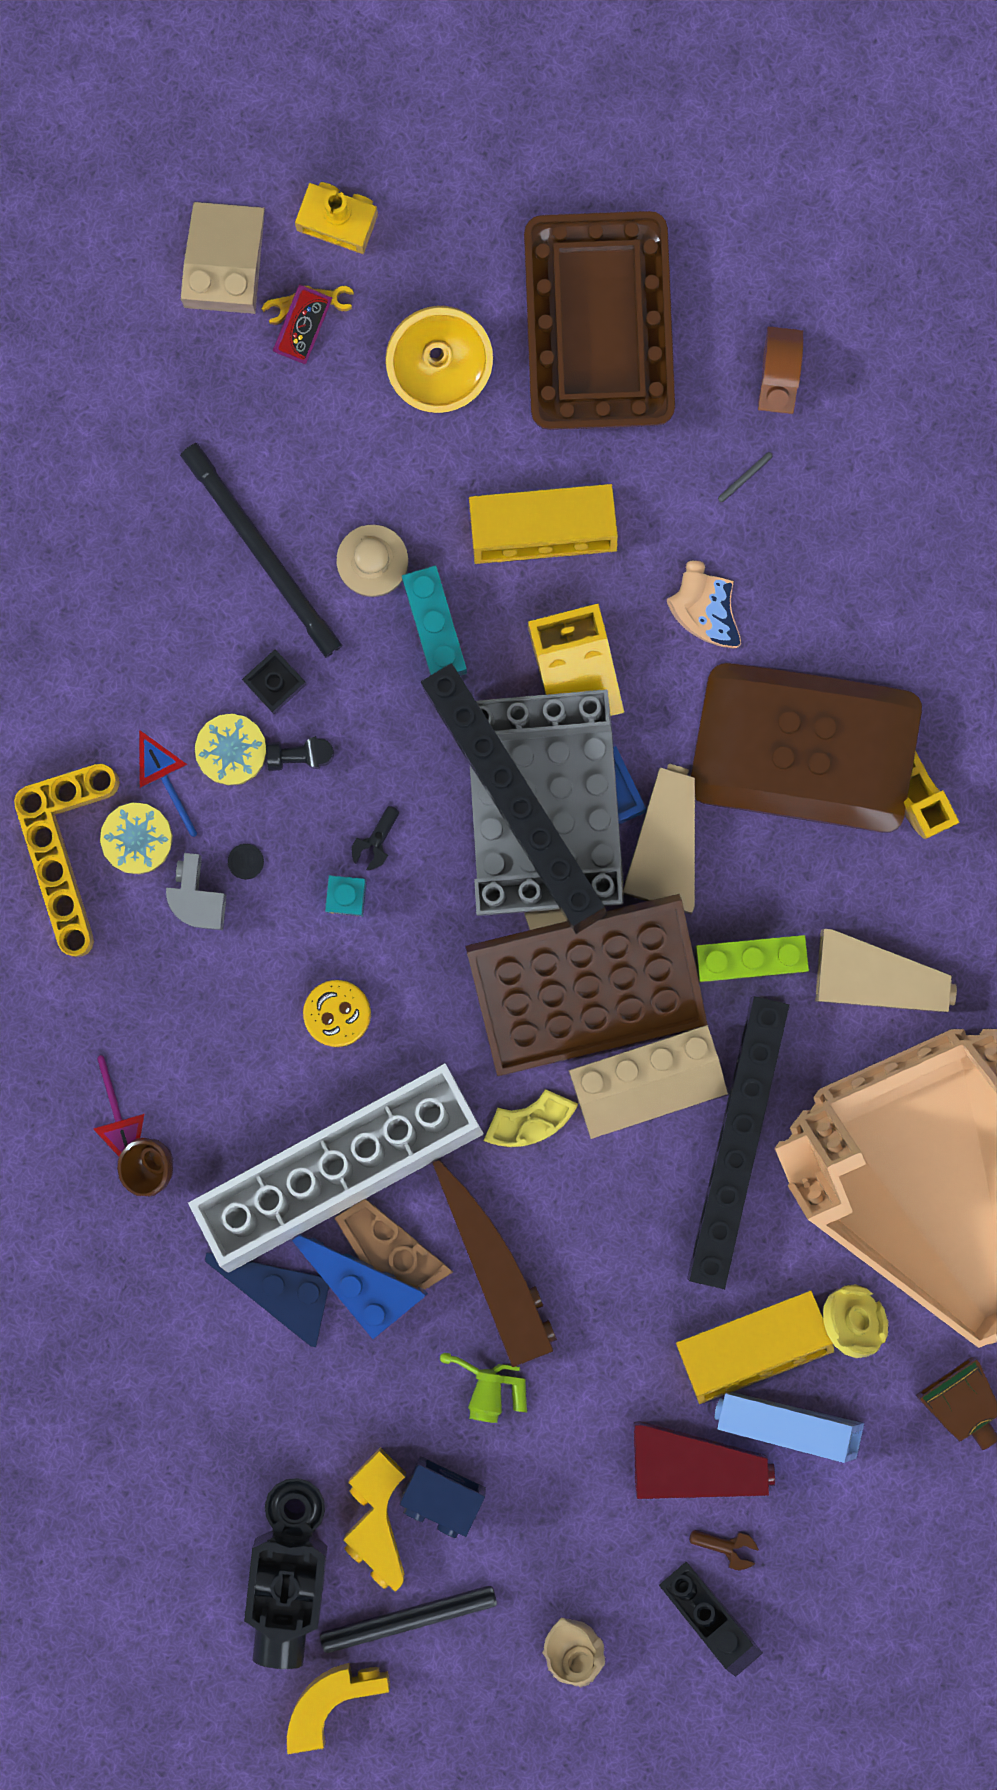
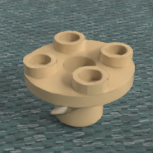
M365 525L351 531L341 542L337 552V568L344 584L355 593L367 597L383 596L394 591L401 584L402 575H405L408 569V553L402 539L391 529L380 525Z

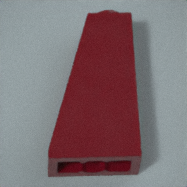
M641 1421L634 1422L635 1489L637 1499L769 1496V1486H775L774 1464H768V1458L764 1454Z

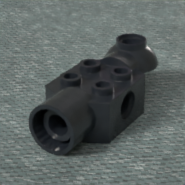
M299 1478L286 1479L276 1484L268 1493L265 1502V1514L273 1529L255 1538L251 1554L244 1621L255 1628L252 1661L260 1666L273 1669H296L303 1666L306 1634L318 1629L328 1546L312 1535V1532L322 1523L325 1505L319 1489L309 1481ZM290 1499H299L304 1503L305 1510L301 1513H291L286 1507V1502Z

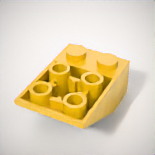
M599 604L528 621V631L545 695L607 689L610 716L624 713Z

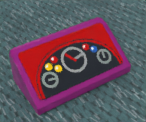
M299 284L273 352L306 365L332 297Z

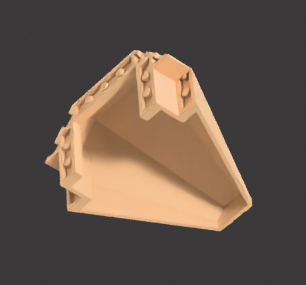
M951 1029L820 1088L813 1097L815 1105L811 1110L802 1111L790 1127L792 1135L785 1141H779L775 1150L788 1179V1187L809 1221L980 1348L997 1342V1029H983L980 1035H966L964 1029Z

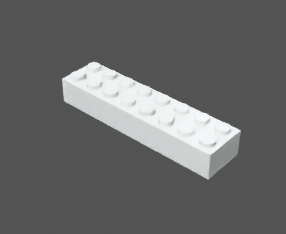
M443 1064L188 1202L219 1266L229 1273L480 1137L484 1133L447 1065Z

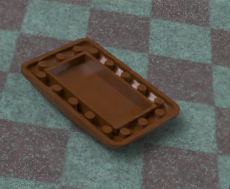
M638 211L540 215L529 220L525 226L524 244L530 399L533 421L537 426L547 430L659 426L670 421L675 410L668 227L663 216L657 212Z
M731 663L717 665L710 672L707 681L691 777L695 778V799L706 805L891 833L902 825L906 807L904 801L908 797L922 715V703L918 696L907 690Z

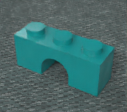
M432 566L402 575V581L430 675L450 663L453 664L460 676L467 674V668L437 567Z

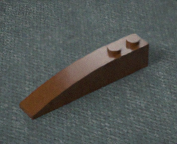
M440 1159L434 1161V1169L512 1367L553 1352L551 1342L556 1341L557 1338L550 1321L542 1322L538 1308L544 1305L537 1287H528L527 1281L507 1243L469 1190Z

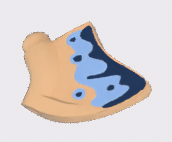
M701 561L687 562L680 590L675 595L667 598V604L673 616L687 631L703 641L721 647H739L741 638L731 610V594L734 581L704 574L705 564Z

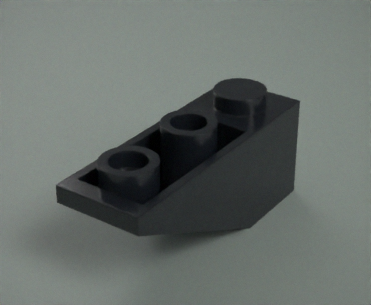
M687 1562L659 1584L723 1667L736 1677L763 1654L748 1633Z

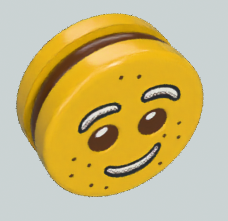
M330 980L318 985L310 992L304 1004L303 1019L308 1032L318 1042L331 1047H343L356 1042L364 1035L370 1024L371 1008L366 995L360 988L347 981Z

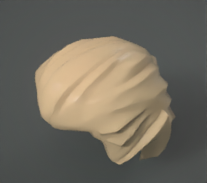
M560 1618L545 1638L544 1651L542 1653L547 1660L548 1671H551L553 1677L562 1683L572 1684L580 1688L587 1686L590 1682L594 1681L605 1665L603 1641L584 1622Z

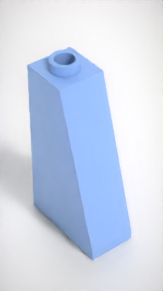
M733 1392L725 1393L724 1399H719L715 1410V1420H719L718 1430L843 1463L857 1458L864 1423Z

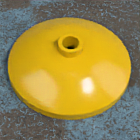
M450 306L423 308L405 318L391 335L385 356L386 371L396 393L414 408L433 413L453 411L474 400L487 384L493 365L491 342L481 324L465 311ZM433 348L442 349L441 355L438 358L430 357V351Z

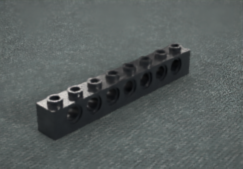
M450 663L422 680L421 685L425 694L575 934L607 916L605 906L453 664Z
M756 996L750 999L687 1279L690 1282L725 1290L790 1004Z

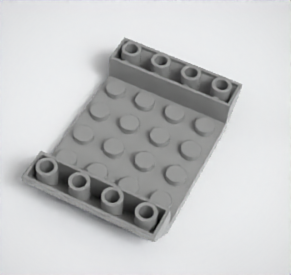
M608 690L476 701L603 905L623 904V872ZM470 766L477 879H474L477 916L559 910L560 908Z

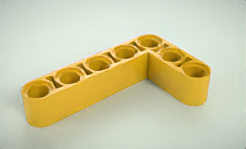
M94 764L25 786L17 792L14 799L15 809L58 946L66 955L82 957L88 954L93 947L94 938L55 815L107 799L117 792L120 784L119 777L114 770L104 764ZM100 772L108 773L111 778L109 787L103 791H97L93 786V779ZM66 783H73L76 787L75 797L69 802L61 801L59 798L61 786ZM31 794H38L42 801L41 807L34 813H28L24 805L26 798ZM42 828H49L52 832V841L46 847H39L35 842L36 833ZM59 862L63 867V875L59 880L51 882L46 877V869L49 864ZM64 896H69L74 902L73 911L67 916H61L56 907L59 899ZM79 930L83 933L85 942L81 949L73 951L69 948L67 939L71 932Z

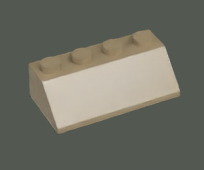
M708 1025L568 1070L591 1139L728 1094Z

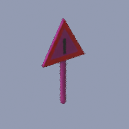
M99 1055L97 1060L115 1122L93 1128V1130L120 1156L130 1142L141 1137L145 1114L122 1120L105 1058L103 1055Z

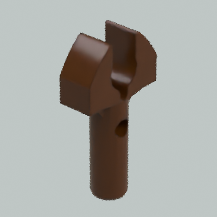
M693 1530L689 1537V1541L693 1545L725 1554L729 1560L728 1568L738 1571L747 1569L755 1563L748 1559H741L733 1549L747 1546L750 1549L759 1551L752 1537L738 1531L736 1537L730 1540L698 1530Z

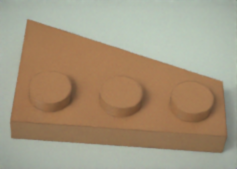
M366 1198L334 1217L359 1259L373 1265L376 1270L386 1271L396 1276L395 1278L415 1288L420 1287L423 1289L429 1288L453 1273V1270Z

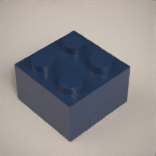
M420 1456L401 1495L399 1505L405 1508L404 1514L417 1521L423 1522L427 1518L438 1524L437 1530L450 1537L457 1538L458 1534L467 1537L485 1499L486 1487Z

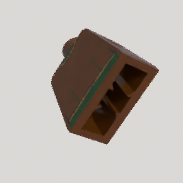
M970 1357L916 1394L918 1400L959 1442L972 1435L982 1450L991 1447L997 1442V1433L990 1424V1421L997 1417V1400L980 1363L974 1357Z

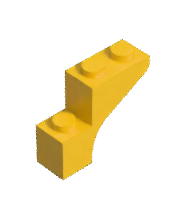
M380 1447L349 1479L348 1483L352 1486L349 1491L353 1497L363 1506L369 1503L372 1508L345 1534L343 1540L347 1543L344 1547L346 1552L358 1563L364 1560L373 1569L370 1575L383 1589L390 1586L396 1592L403 1584L404 1570L389 1521L387 1506L392 1492L405 1478L406 1472Z

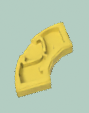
M545 1089L536 1102L524 1109L511 1111L497 1108L483 1141L505 1147H521L537 1143L561 1129L575 1112L578 1103Z

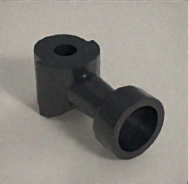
M316 736L309 738L304 745L283 749L280 742L266 743L269 771L282 770L283 763H306L309 767L320 770V766L328 765L334 758L332 745L325 739H317Z

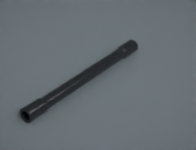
M194 443L187 447L180 456L197 480L205 486L306 627L308 635L323 656L327 658L333 654L334 650H339L343 646L326 621L320 618L216 472V468L199 444Z

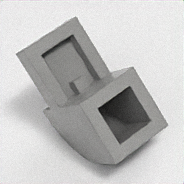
M184 853V861H178L176 867V882H181V889L166 888L169 907L178 919L190 926L223 931L227 895L224 893L198 891L202 856Z

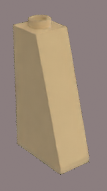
M668 764L667 769L659 768L623 887V894L644 901L680 894L684 913L692 914L695 906V778L687 776L688 769Z
M821 930L815 1002L934 1012H949V1005H955L957 986L956 984H951V975L835 930Z

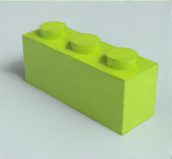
M805 935L697 945L694 947L699 982L809 971Z

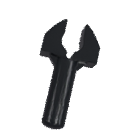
M388 806L371 836L364 840L356 838L352 845V857L355 864L358 862L361 852L369 849L371 846H374V859L366 870H374L385 863L389 855L384 853L382 844L399 816L398 809Z

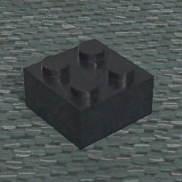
M276 649L242 679L273 714L307 685Z

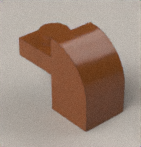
M767 327L758 410L794 414L802 366L803 330Z

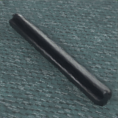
M485 1586L323 1631L320 1633L321 1646L325 1653H330L492 1608L497 1605L496 1595L492 1586Z

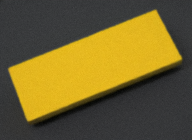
M612 484L469 497L475 564L617 551L618 535Z
M812 1291L676 1343L699 1405L723 1396L725 1393H731L834 1353V1345L827 1335L823 1317Z

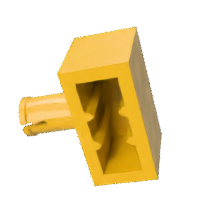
M320 182L318 186L309 183L295 221L296 230L364 255L378 217L377 206H374L373 201L365 196L353 194V197H349L342 192L339 193L340 190L331 184Z

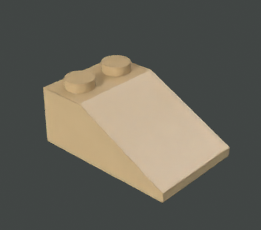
M201 202L193 203L181 290V301L184 308L256 314L265 208Z

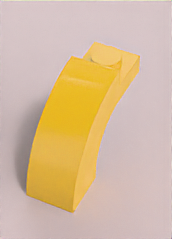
M915 751L908 797L904 801L906 807L905 816L915 831L923 839H927L960 822L944 790L940 791L932 782Z
M350 1663L331 1668L315 1678L302 1692L293 1709L287 1732V1754L323 1749L326 1742L324 1722L331 1710L348 1699L388 1693L390 1691L388 1671L380 1673L379 1667H370L359 1670L358 1676L352 1677Z

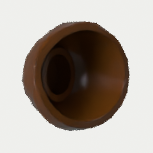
M138 1138L130 1142L119 1156L117 1167L119 1179L122 1185L136 1196H155L165 1189L173 1175L174 1161L170 1150L161 1141Z

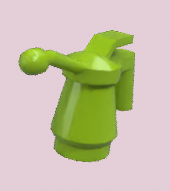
M442 1353L440 1355L442 1363H457L476 1374L475 1379H478L468 1406L470 1410L469 1419L498 1423V1416L502 1413L501 1383L512 1384L513 1410L527 1413L526 1380L496 1374L502 1369L519 1371L520 1367L498 1364L492 1369L480 1370L459 1357L451 1356L450 1353Z

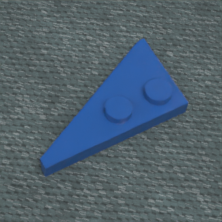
M300 1234L292 1240L372 1339L377 1337L428 1294L423 1288H415L396 1279V1276L386 1271L376 1270L373 1265L358 1258L324 1246L325 1243L314 1238H307Z

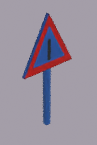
M139 730L140 788L161 779L190 836L195 837L197 832L167 776L187 764Z

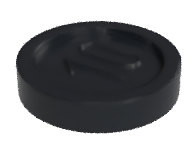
M251 844L236 846L228 857V867L231 873L240 879L248 880L256 877L264 866V858L261 851Z

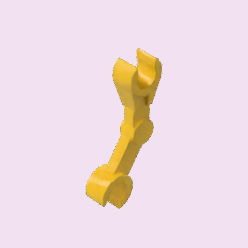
M340 286L334 291L313 289L332 297L330 305H334L338 310L349 311L352 309L351 304H340L337 301L338 296L342 293L354 295L350 287ZM295 293L291 296L271 299L264 303L262 307L263 312L273 306L280 309L279 316L270 319V324H280L286 318Z

